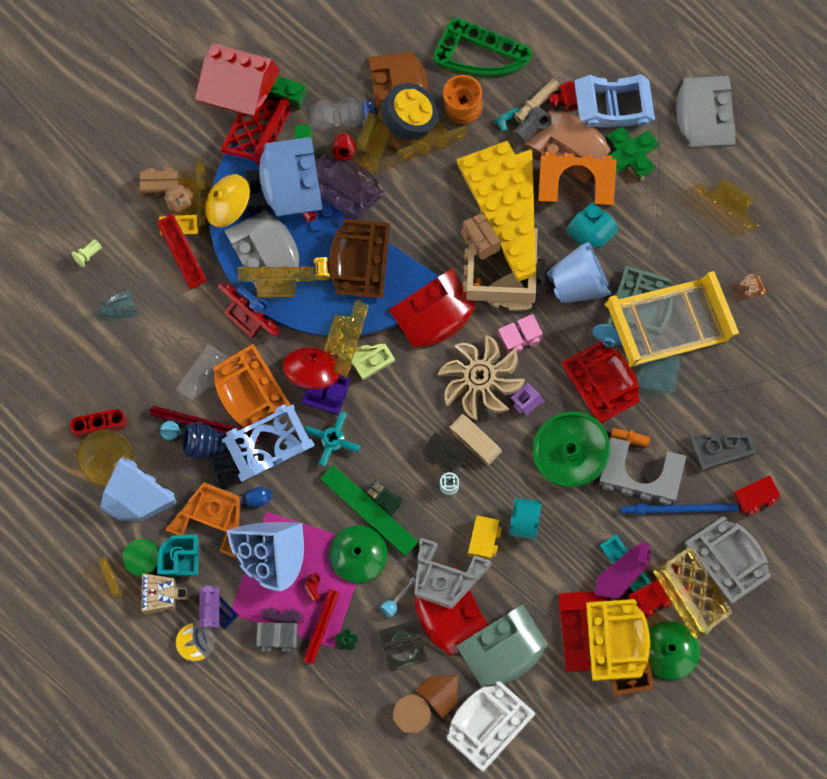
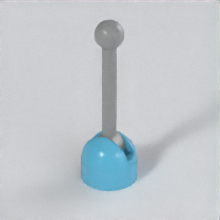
M416 577L410 579V583L394 601H386L380 606L381 611L385 615L392 618L397 611L396 603L416 584Z

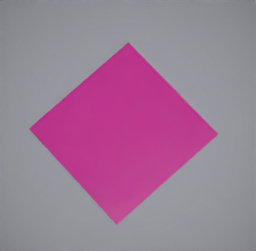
M267 511L262 522L301 523ZM302 523L304 539L303 562L293 584L285 590L275 591L261 586L259 581L253 577L250 578L244 572L230 614L256 623L298 624V637L311 640L327 594L330 589H334L339 592V597L321 643L334 648L336 644L335 636L342 627L356 583H350L340 578L330 564L329 548L337 534ZM355 549L354 553L360 554L361 549ZM312 573H318L321 576L316 589L321 599L315 603H312L304 588L308 576Z

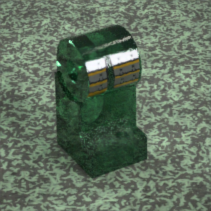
M376 480L365 491V494L391 517L403 504L402 498L393 494Z

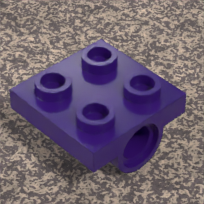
M340 375L338 380L329 387L323 389L306 388L302 404L339 415L351 378Z

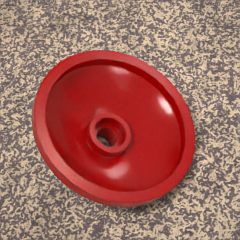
M316 347L296 349L286 356L283 363L285 376L292 383L307 389H323L333 385L338 380L341 371L338 360L331 353Z

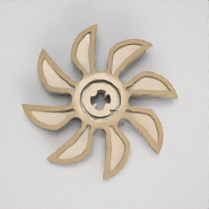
M485 335V354L482 360H480L478 349L472 344L460 343L454 345V348L465 356L470 364L465 366L459 360H453L446 363L440 369L439 377H463L462 379L452 380L445 390L446 405H451L461 394L467 391L462 398L463 408L467 415L476 421L478 398L481 395L483 396L485 407L490 411L496 413L508 411L509 408L496 398L492 392L493 390H499L503 395H511L519 391L524 385L525 379L499 378L511 375L516 369L518 363L516 350L513 349L502 361L496 364L500 358V349L496 341L490 336Z

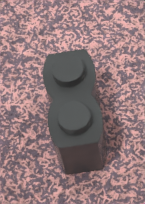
M257 624V647L261 648L262 652H273V648H280L281 652H293V649H297L298 624Z

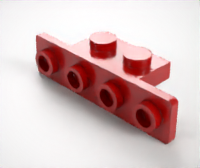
M220 283L218 285V288L233 300L224 314L247 335L254 338L261 327L271 335L280 334V331L277 329L278 326L273 321L264 318L263 312L259 313L250 308V302L242 295L235 292L236 288L229 283Z
M661 577L630 594L628 598L630 600L635 599L637 607L647 619L655 614L654 610L660 607L663 610L672 605V600L676 598L681 600L687 597L691 586L689 584L672 593L665 579Z

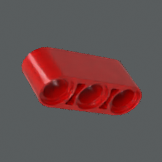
M112 409L75 417L70 422V429L77 438H86L122 430L127 425V419L122 410ZM115 417H122V420L119 423L113 422V419ZM96 421H103V424L100 427L94 426ZM77 425H84V428L81 431L75 430Z

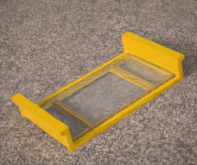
M714 271L707 273L700 280L619 300L617 295L608 298L609 301L604 304L609 309L630 363L629 367L724 343L739 334Z

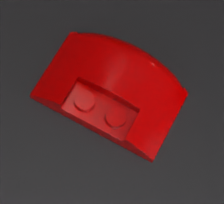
M451 268L390 308L389 311L412 347L418 348V346L438 344L456 334L468 322L476 305L473 300H466L467 292H463V285Z
M602 341L561 362L570 382L575 386L592 416L600 423L640 403L639 385L634 371L617 350L605 347Z
M470 590L452 609L415 596V609L424 632L437 648L439 647L447 652L448 656L458 653L459 650L456 647L458 644L488 626Z
M595 591L558 593L565 672L592 670L587 603L612 601V599L595 596Z

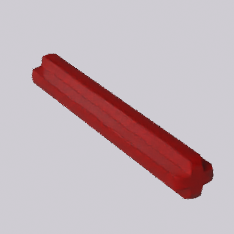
M330 589L304 656V662L308 664H314L339 597V592L334 589Z

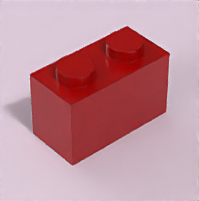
M770 475L735 491L733 494L743 516L747 514L753 516L759 513L760 508L764 506L770 508L778 503L777 500L781 496Z

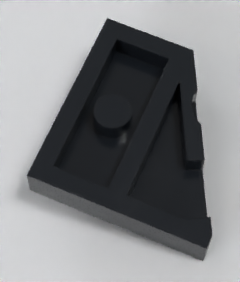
M242 448L240 451L246 452V448ZM230 452L208 458L217 488L225 490L239 478L238 475L241 473ZM246 455V456H243V457H244V459H245V461H246V463H247V455Z

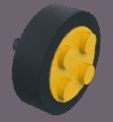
M402 83L392 88L381 105V116L387 128L396 136L405 140H419L427 136L436 125L439 118V108L434 97L426 89L416 84Z

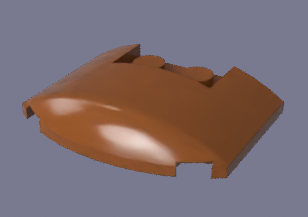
M413 52L369 57L378 125L382 126L385 123L381 116V105L392 88L402 83H412L423 87L429 92V85L423 65Z

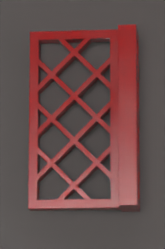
M266 98L260 110L263 109L265 114L256 118L253 117V119L245 122L242 118L246 115L239 113L220 149L221 153L256 161V165L260 166V159L265 149V144L276 142L291 112L289 99L281 98L278 101ZM276 106L275 110L267 112L266 107ZM268 118V124L260 126L259 121ZM256 123L258 128L248 131L246 126ZM245 129V133L236 136V130ZM261 132L262 136L253 140L251 135ZM249 137L251 142L241 145L239 140ZM237 142L238 147L228 148L229 144ZM254 146L253 154L245 152L244 149Z

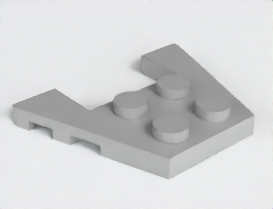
M420 538L415 596L452 609L491 567L492 563L490 560L474 556L467 573L432 562L431 560L438 545L436 542Z

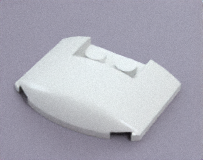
M500 681L495 682L496 685L481 688L462 704L451 722L450 731L447 735V740L482 772L536 714Z

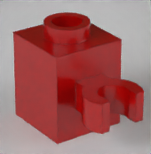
M567 81L560 85V94L549 96L550 107L563 104L565 112L578 109L575 82Z

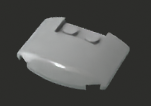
M729 76L684 78L677 96L676 115L681 134L690 142L688 143L690 148L735 146V124Z
M264 210L224 231L259 295L300 274V269H298L300 258L293 237L284 224Z
M721 517L687 540L685 545L695 561H698L719 588L720 593L733 604L770 579V573L768 574L767 558L755 538L737 523L735 525L726 521L727 518Z

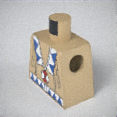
M142 574L141 611L143 614L174 610L176 600H187V588H176V582L173 578Z

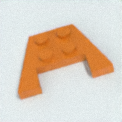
M203 483L190 498L186 506L177 514L172 523L167 526L166 531L176 535H184L190 518L226 532L219 552L237 558V555H233L227 530L239 527L241 496Z

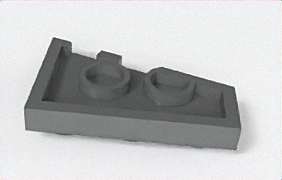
M689 434V439L701 471L757 453L751 434Z

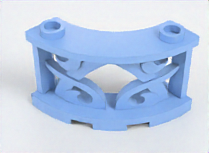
M284 404L275 409L276 413L238 431L235 428L226 433L227 437L223 438L222 442L226 443L241 473L238 475L241 482L315 446L312 439L308 438L294 410V405L287 407ZM284 415H288L293 425L288 431L283 430L287 426V421L285 424H280L279 419ZM273 420V426L263 425ZM254 429L249 438L245 433ZM294 430L296 431L301 443L291 434ZM260 432H269L281 436L274 446L275 457L272 458L264 450H254V445ZM242 438L244 440V444H239V446L247 448L246 452L240 451L235 439ZM283 439L287 440L283 443L287 445L286 450L279 448V444ZM253 454H262L264 457L263 461H258V456L253 457ZM247 455V463L243 456Z

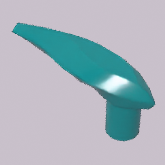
M522 107L502 114L493 123L499 125L501 132L507 131L505 121L511 120L514 114Z

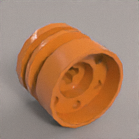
M467 75L455 76L448 80L443 90L446 115L455 123H472L482 113L481 85L476 79Z

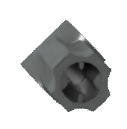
M534 107L529 111L528 119L514 132L526 143L539 129L548 128L552 122V117L540 107Z

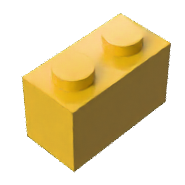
M476 516L468 557L474 558V556H478L490 561L492 556L496 557L498 545H495V540L500 538L502 527L499 526L500 520Z

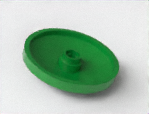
M575 411L560 413L547 420L538 430L533 443V458L540 473L549 482L565 488L581 487L598 478L605 470L611 452L609 437L601 423L588 414Z

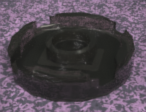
M545 258L537 259L536 296H543Z

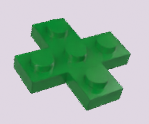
M623 126L607 135V140L616 150L609 155L612 156V159L616 160V174L630 166L639 180H641V178L655 170V166L646 155L659 147V142L649 130L635 139H632Z

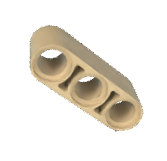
M464 414L449 427L450 432L488 466L502 453L499 446Z

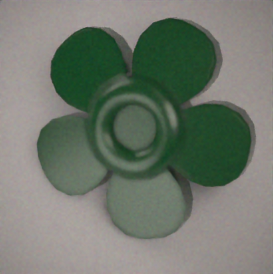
M344 629L342 634H336L335 640L338 641V648L345 649L347 647L348 650H352L355 648L358 636L356 634L351 635L350 629Z

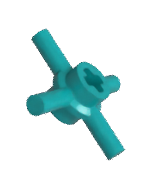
M340 411L334 427L328 428L324 432L308 425L306 426L305 432L320 438L322 445L325 447L318 463L320 466L326 467L331 452L341 447L357 453L360 451V445L344 440V435L341 431L347 416L344 412ZM335 436L336 440L330 442L329 438L332 439Z

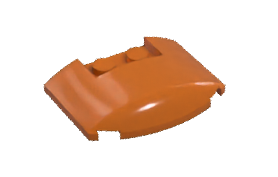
M254 344L214 366L215 387L218 396L231 417L246 428L276 413L275 409L284 404L287 407L291 406ZM271 420V421H269V422H267V423H265V424H263V425H267V424L271 423L273 420Z

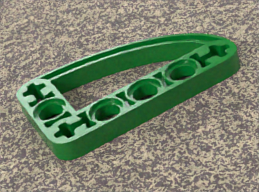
M453 18L450 20L434 52L433 60L438 67L463 75L485 78L503 77L524 69L531 61L532 50L522 43L466 20ZM457 24H459V25H460V28H457V30H454V26H456ZM471 30H475L479 35L472 38L468 33ZM492 37L495 39V43L489 45L485 42V39ZM446 39H452L454 41V44L452 46H446L444 44V41ZM462 39L511 59L515 63L501 67H478L452 61L451 58ZM509 44L512 49L506 52L502 49V46ZM443 50H445V59L439 61V57L442 56ZM527 52V55L522 58L521 54Z

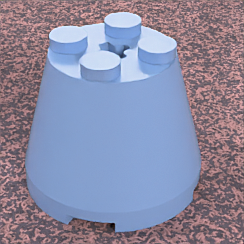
M589 242L580 245L550 268V271H547L550 281L556 286L554 288L557 299H560L561 303L602 298L611 294L607 288L609 284L596 255H594V250Z

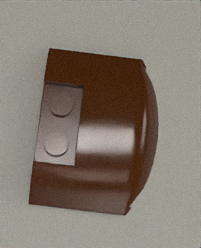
M344 219L342 222L344 224L335 233L330 250V275L338 295L383 299L390 223Z

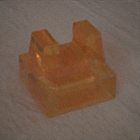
M751 273L740 282L741 286H750V289L744 292L747 297L766 293L761 278L757 274Z

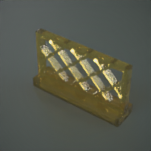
M692 546L687 547L653 571L694 638L706 635L713 627L733 613ZM687 553L692 559L691 565L685 563V555ZM672 564L679 565V574L674 572L671 567ZM684 567L691 569L690 578L683 576ZM696 571L701 573L702 582L695 580ZM683 580L690 582L689 591L682 585ZM694 584L701 586V595L694 593ZM706 588H710L713 592L712 598L705 596ZM693 597L700 599L699 608L695 606ZM705 601L712 603L711 612L704 610ZM717 605H721L725 612L724 614L716 613ZM704 614L711 616L709 625L703 619Z

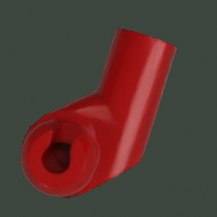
M318 573L310 574L304 586L312 603L321 599L316 590L321 580V576Z

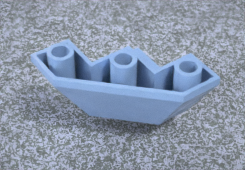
M122 458L119 460L103 493L100 507L105 513L119 521H144L176 504L175 494L172 491L158 485L154 477L144 474L136 468L137 464L129 459L125 461Z

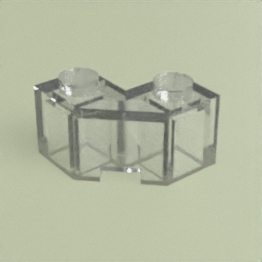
M352 97L344 98L343 101L337 104L330 103L327 100H319L316 104L310 106L311 126L316 129L331 131L336 126L352 129L364 122L362 102L354 100Z

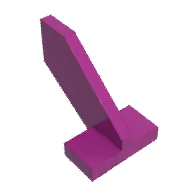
M641 542V545L636 544L597 578L595 596L619 599L642 572L650 568L652 556L650 544Z

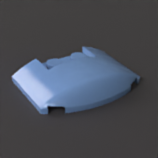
M311 137L266 143L260 159V183L268 205L276 211L274 212L275 215L284 216L321 211V195Z

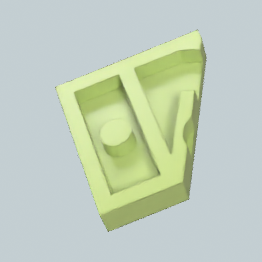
M386 344L365 345L359 348L345 347L343 349L362 380L367 379L395 362V358Z

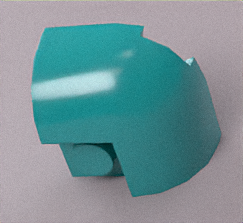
M593 202L582 212H579L566 229V233L579 245L589 242L592 248H601L619 232L618 225L608 212L604 213Z
M175 535L164 541L158 552V575L164 577L199 576L200 547L198 535Z

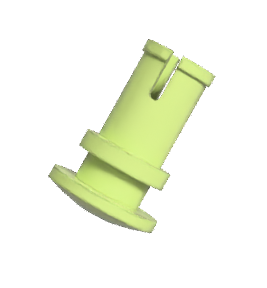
M94 239L83 249L80 248L78 253L73 251L72 256L77 264L85 267L84 262H88L90 257L101 250L102 247Z

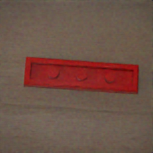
M171 214L157 221L156 223L190 290L207 282L175 215Z

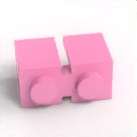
M533 314L518 320L519 325L517 327L513 322L498 329V336L507 354L513 349L519 353L523 350L524 346L530 345L532 347L541 342L543 333Z

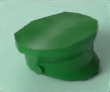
M138 538L129 543L123 552L126 570L138 577L142 576V574L154 572L158 567L159 552L155 542Z

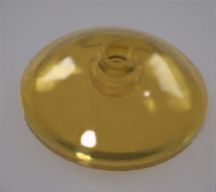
M112 430L92 432L85 437L78 449V464L82 473L88 480L99 486H107L121 458L125 461L129 459L135 463L131 444L124 436ZM108 452L112 453V458L108 456Z

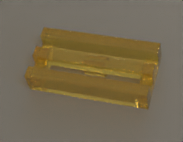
M107 558L99 559V564L114 599L121 597V592Z

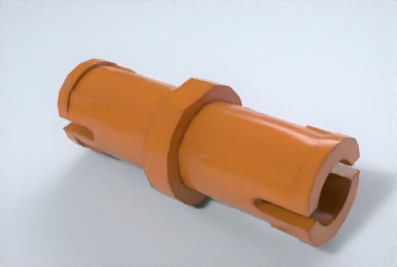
M613 427L611 434L613 438L629 441L630 446L634 444L648 448L651 436L635 433L634 430L627 431Z

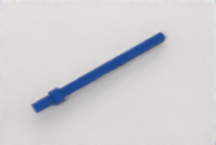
M636 504V506H621V514L637 513V515H645V513L738 512V504L646 506L645 504Z

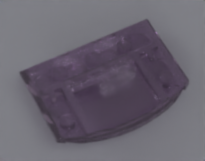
M325 153L315 162L321 199L343 212L344 217L360 220L385 195V190L381 191L378 186L379 181L362 166L351 160L328 158L329 154Z

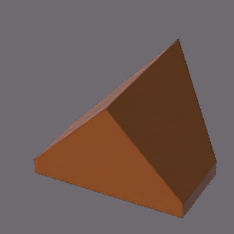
M458 674L431 676L415 690L442 719L457 706Z

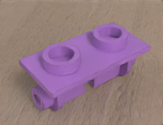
M212 586L200 588L199 627H219L220 588H212Z

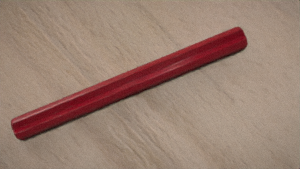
M151 406L149 415L152 417L183 425L202 422L204 425H210L212 429H217L219 433L222 432L226 436L227 432L235 428L238 431L242 429L157 406ZM249 431L245 434L250 438L252 432ZM261 434L258 435L256 444L259 443Z

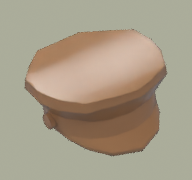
M412 694L400 698L393 710V720L403 732L419 733L430 723V707L423 698Z

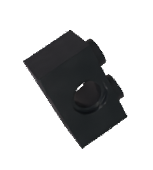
M260 169L245 170V177L243 178L248 182L250 189L247 203L248 212L271 211V206L268 205L261 188ZM256 188L261 189L258 193H252V190Z

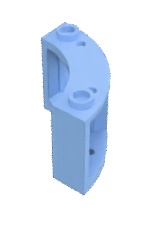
M592 75L574 80L580 122L588 124L589 127L646 126L649 122L655 121L649 79L643 75L621 78L617 82H607V79ZM640 90L643 112L619 116L616 93ZM595 93L605 94L608 115L598 113Z

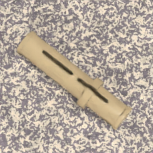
M551 79L530 101L527 100L524 103L525 105L514 114L515 119L522 124L528 118L529 111L532 108L542 105L550 95L560 88L558 81Z

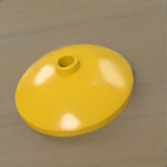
M237 174L228 175L220 179L212 187L205 203V215L210 224L219 228L227 227L241 216L247 206L250 194L249 184L245 178Z

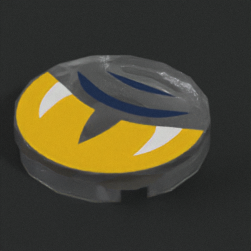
M197 622L189 623L177 633L175 640L176 649L185 660L194 663L202 662L212 654L215 647V637L210 628L199 627Z

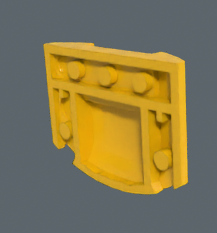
M635 599L587 603L593 681L642 677L649 658L650 636L646 618L637 607Z

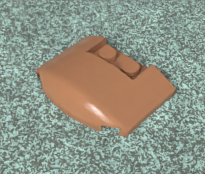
M549 110L548 112L552 117L550 126L546 129H539L525 143V146L541 156H545V152L556 153V156L563 157L564 153L575 154V157L582 158V154L594 155V158L601 159V155H608L611 152L610 146L608 147L605 138L595 127H589L588 124L580 122V117L554 110ZM571 166L564 170L585 185L593 176L588 169L582 166Z

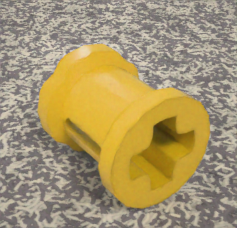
M318 257L313 260L316 265V274L314 275L316 280L331 279L329 274L330 258Z

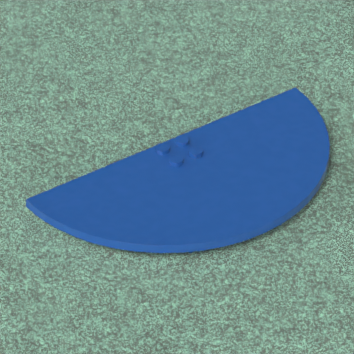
M237 142L232 143L229 148L238 147ZM244 149L245 152L253 154L249 149ZM225 154L218 167L212 187L220 179L228 175L237 174L245 177V170H259L260 166L256 165V161ZM256 188L252 190V193H258L261 189ZM321 198L322 210L314 211L317 213V217L310 223L300 213L276 216L274 213L276 211L272 207L271 211H267L279 219L293 237L300 258L298 267L300 274L259 295L224 231L260 212H248L246 206L241 216L231 225L219 228L210 224V233L215 253L230 283L236 289L239 285H242L256 298L262 297L266 300L268 307L265 312L262 310L265 317L291 330L308 335L327 338H349L374 334L395 327L398 324L389 309L439 277L389 243L383 299L338 295L332 279L316 280L314 278L316 265L313 260L318 257L330 258L331 245L336 231L344 224L342 223L344 219H354Z

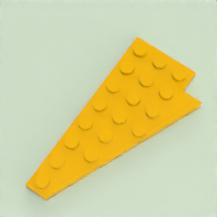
M505 141L457 159L456 163L482 214L501 241V250L517 281L535 276L532 150L530 149L515 155L509 142Z

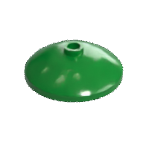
M356 525L347 527L334 537L330 545V564L334 572L347 582L356 584L369 582L375 579L386 565L387 547L385 541L378 532L367 526ZM361 549V553L357 555L354 553V550Z
M674 621L661 622L649 629L650 652L648 660L651 674L669 681L679 680L689 675L695 669L700 657V645L692 630ZM673 645L675 651H669L668 646Z

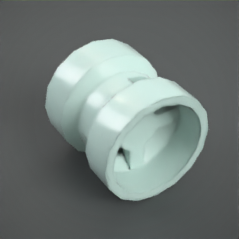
M449 472L442 475L440 489L443 494L451 496L459 490V478L456 474Z

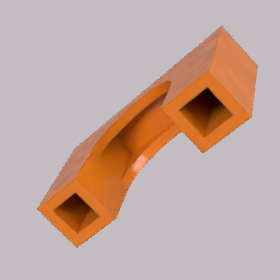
M545 152V156H541L538 201L557 202L558 183L562 172L571 166H582L592 173L595 180L594 204L614 205L616 160L612 159V156L601 155V159L594 158V155L582 154V158L575 157V154L564 153V156L560 157L556 156V153Z

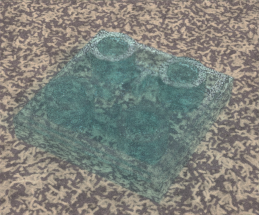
M643 350L642 355L647 354V352ZM674 355L641 364L638 379L639 389L675 394L681 356Z

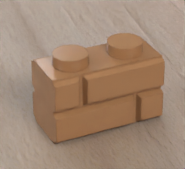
M147 168L145 171H140L141 197H165L167 190L179 185L178 170L173 168H164L163 171Z
M478 214L462 223V237L465 241L468 240L470 242V248L474 255L478 254L479 258L483 260L501 250V241L483 214Z

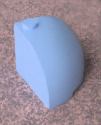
M266 522L243 525L227 530L233 555H237L241 562L240 567L250 578H255L260 582L261 586L275 591L285 590L293 584L303 562L304 539L302 523Z

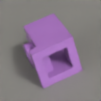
M528 382L511 397L515 403L513 407L519 414L524 412L528 415L540 403L543 404L545 402Z

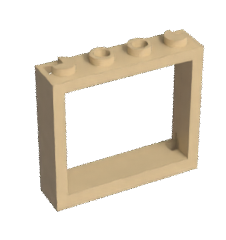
M534 228V231H535V266H536V270H537V235H538V228ZM468 240L465 241V244H469V249L465 248L464 259L468 260V265H464V276L468 277L467 281H463V292H467L466 300L535 303L536 273L535 276L528 278V288L473 286L474 254L470 248V242Z

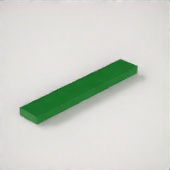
M332 465L320 478L325 485L405 557L419 543L335 465Z

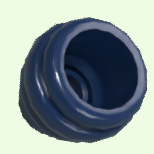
M202 422L188 423L183 437V455L191 457L193 460L222 454L224 450L228 449L226 443L222 442V439L225 438L224 433H219L217 429H212L210 425H204Z

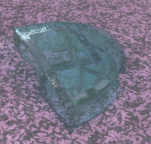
M130 290L110 297L107 301V306L103 302L98 307L99 315L104 317L131 318L138 316Z

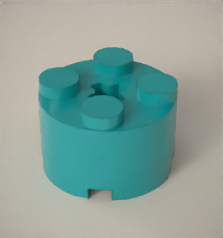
M524 498L514 499L509 535L536 540L542 501Z

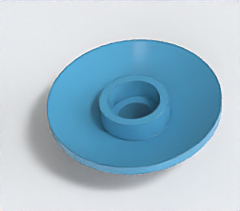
M600 324L593 328L592 333L594 337L602 341L606 346L622 345L615 325Z

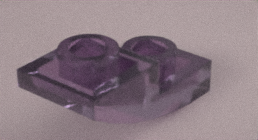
M263 607L260 614L262 619L274 623L302 624L304 621L301 612L290 608V610L284 609L282 615H279L280 611L269 607V609Z

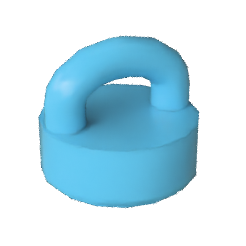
M167 421L161 426L160 433L165 440L174 441L179 437L180 429L175 422Z

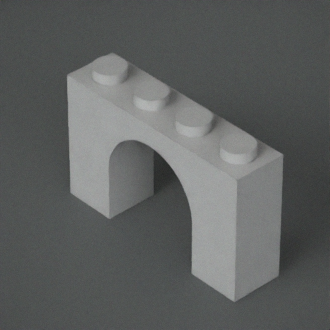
M611 437L610 458L605 470L601 474L599 486L608 491L619 490L627 496L639 495L641 499L647 501L652 499L658 500L663 505L675 504L686 456L667 451L660 477L651 483H638L632 480L625 470V459L630 442Z

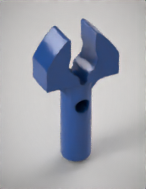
M242 285L237 287L236 291L250 302V308L259 313L262 310L265 312L268 307L266 300L262 297L256 298Z

